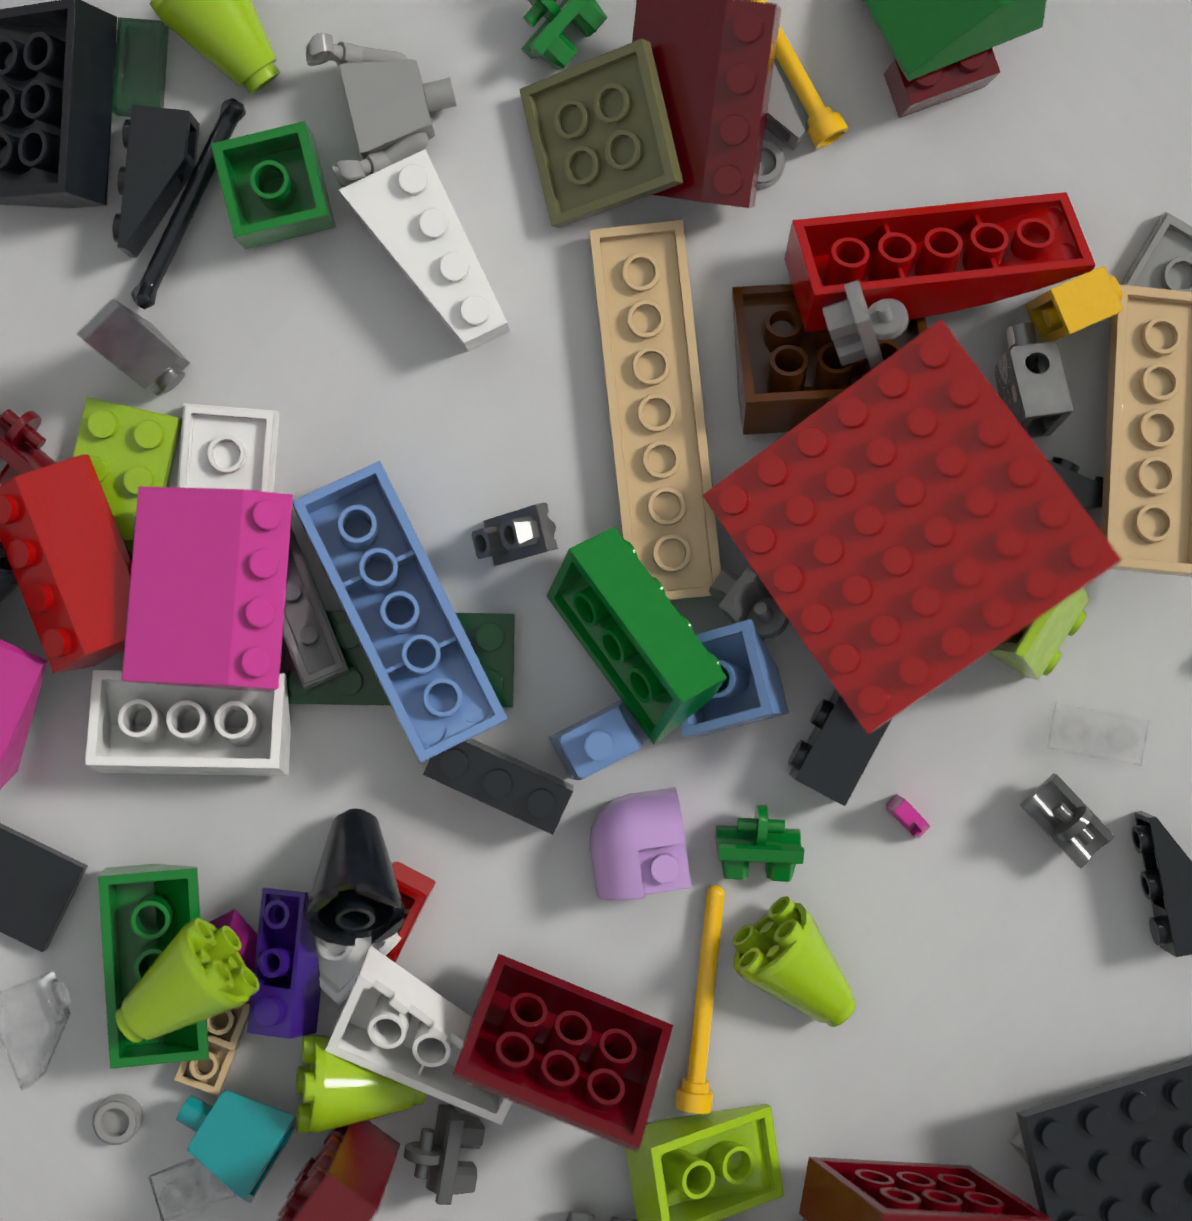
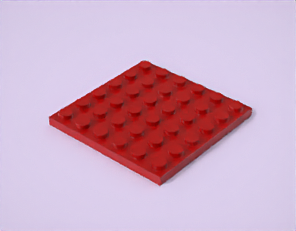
M942 319L702 495L867 734L874 732L1122 562L1120 556Z

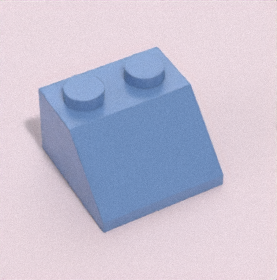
M748 619L696 635L706 650L718 659L722 671L727 678L710 701L680 724L683 737L706 736L789 714L778 667L762 638L758 635L752 620Z

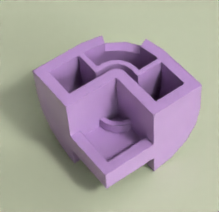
M675 787L630 793L613 799L612 802L599 812L591 828L590 852L598 898L603 900L645 898L646 894L692 888L681 808Z

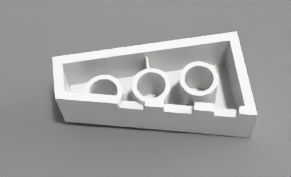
M426 149L339 189L348 206L369 229L375 239L387 251L467 351L510 332L507 320Z
M370 946L337 1018L325 1052L502 1125L513 1101L452 1077L472 1017L377 949Z

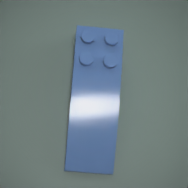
M381 462L373 463L293 500L295 513L419 762L422 763L508 720Z

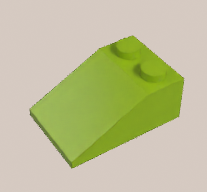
M1085 589L1079 590L988 654L1026 678L1039 680L1042 674L1045 676L1049 675L1061 658V652L1058 649L1067 635L1073 636L1086 618L1087 613L1083 609L1090 599Z
M768 1104L663 1119L646 1125L638 1152L626 1148L637 1221H720L784 1196L772 1109Z

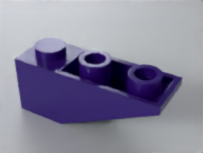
M262 888L253 971L259 982V990L250 999L247 1033L286 1039L317 1033L321 987L315 936L310 931V922L306 916V908L309 901L308 892Z

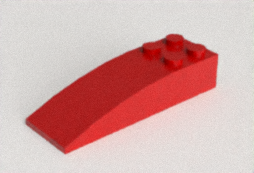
M1067 192L792 220L784 257L805 332L828 330L822 308L847 300L848 297L844 285L859 280L867 308L882 299H895L903 303L908 313V320L946 314L1011 298L1093 271L1095 267V262Z

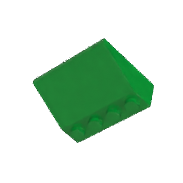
M862 0L907 81L1042 28L1047 1Z

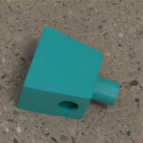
M224 1090L220 1094L213 1107L191 1095L181 1107L176 1118L178 1122L197 1132L188 1145L187 1151L238 1197L250 1204L296 1129V1117L290 1113L228 1090Z

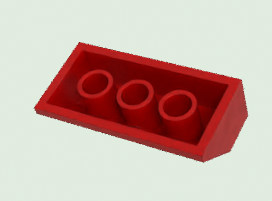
M79 455L15 476L1 485L0 540L52 673L94 667L124 650L132 561L90 456Z

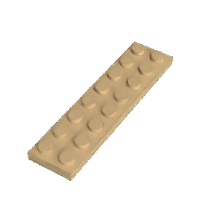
M683 219L590 229L589 236L622 537L633 545L638 559L650 575L662 584L665 595L669 600L713 596L709 589L721 573L715 513L702 496L712 488Z

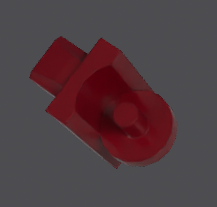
M7 409L0 415V457L7 462L0 473L1 485L15 476L56 463L40 449L45 444L46 439L37 432L42 419L34 411H28L19 417L11 409Z

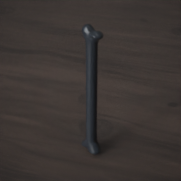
M234 98L225 100L222 103L218 120L139 284L131 292L133 300L142 309H147L155 304L159 286L216 169L211 143L230 139L237 123L246 114L244 105Z

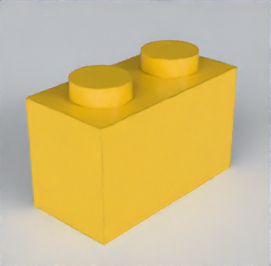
M1102 266L1046 291L1027 302L1025 307L1032 323H1034L1041 343L1055 342L1123 311L1120 303L1122 301V290L1116 278L1111 274L1108 275L1105 266Z

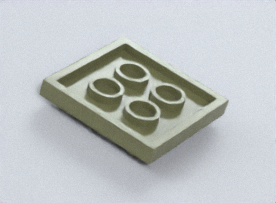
M641 38L519 89L552 227L562 228L683 184L649 41Z

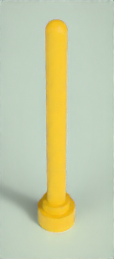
M745 0L767 3L766 0ZM779 24L775 57L809 116L806 121L810 127L807 130V134L815 148L821 149L841 138L847 133L849 128L840 112H834L831 106L825 107Z
M719 885L710 886L706 892L687 1077L682 1078V1085L676 1088L675 1108L693 1114L711 1113L714 1092L709 1089L710 1082L706 1080L725 898L724 889Z

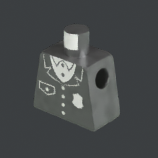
M1025 322L1012 325L1006 329L1009 348L995 366L998 395L1030 438L1052 435L1074 411L1058 345L1053 341L1038 343L1034 323Z

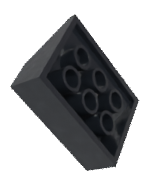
M56 0L0 9V205L55 208L107 206L117 16L82 0Z

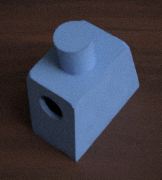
M622 700L548 737L569 778L574 780H582L635 753L642 748L648 739Z

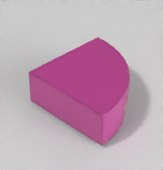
M898 794L885 805L887 807L886 810L914 838H920L930 828L927 821L914 807Z

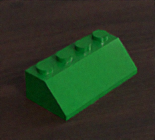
M615 526L569 548L550 587L547 598L654 745L710 701L727 676L722 671L718 659L706 650L694 634L689 620L684 615L679 614L665 595L662 584L650 575L638 559L633 545L624 540Z
M144 864L105 868L98 876L110 1069L209 1059L207 1019L151 1040L143 1039L141 1042L135 1043L121 1032L115 1017L116 1011L122 1007L123 1000L180 930L191 920L201 919L198 867Z

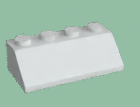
M93 670L85 759L86 766L100 773L289 776L291 723L285 673L279 674V688L277 690L257 692L121 682L122 671Z

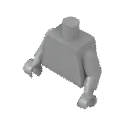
M322 32L315 34L306 45L307 65L317 66L330 60L335 61L340 68L355 135L362 156L361 161L341 160L336 162L338 167L332 166L336 179L342 187L348 186L424 150L428 140L435 136L430 112L457 106L450 78L423 84L417 61L408 59L402 53L368 48L346 42L333 44V36Z

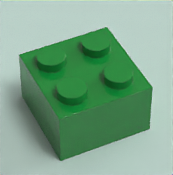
M305 121L211 143L233 237L245 250L336 228L315 139Z

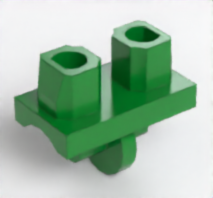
M528 0L532 7L523 16V19L531 27H534L542 17L546 18V20L521 49L531 59L540 56L555 69H563L576 55L578 50L562 34V31L572 22L587 38L598 30L607 19V16L595 0H562L559 5L555 3L557 0Z
M756 805L754 818H737V826L716 825L718 860H721L723 877L725 879L743 880L748 877L749 862H766L765 872L768 879L790 882L796 864H803L804 847L801 846L800 829H785V820L768 819L767 805Z

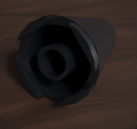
M349 809L336 816L332 821L307 904L306 916L310 922V931L313 935L328 943L355 946V938L371 937V944L395 935L403 925L404 904L379 821L373 814L363 809Z

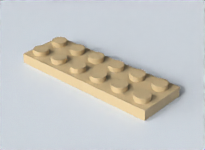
M1119 284L1122 290V301L1120 303L1123 311L1111 316L1101 532L1122 559V562L1112 568L1113 570L1192 577V292Z

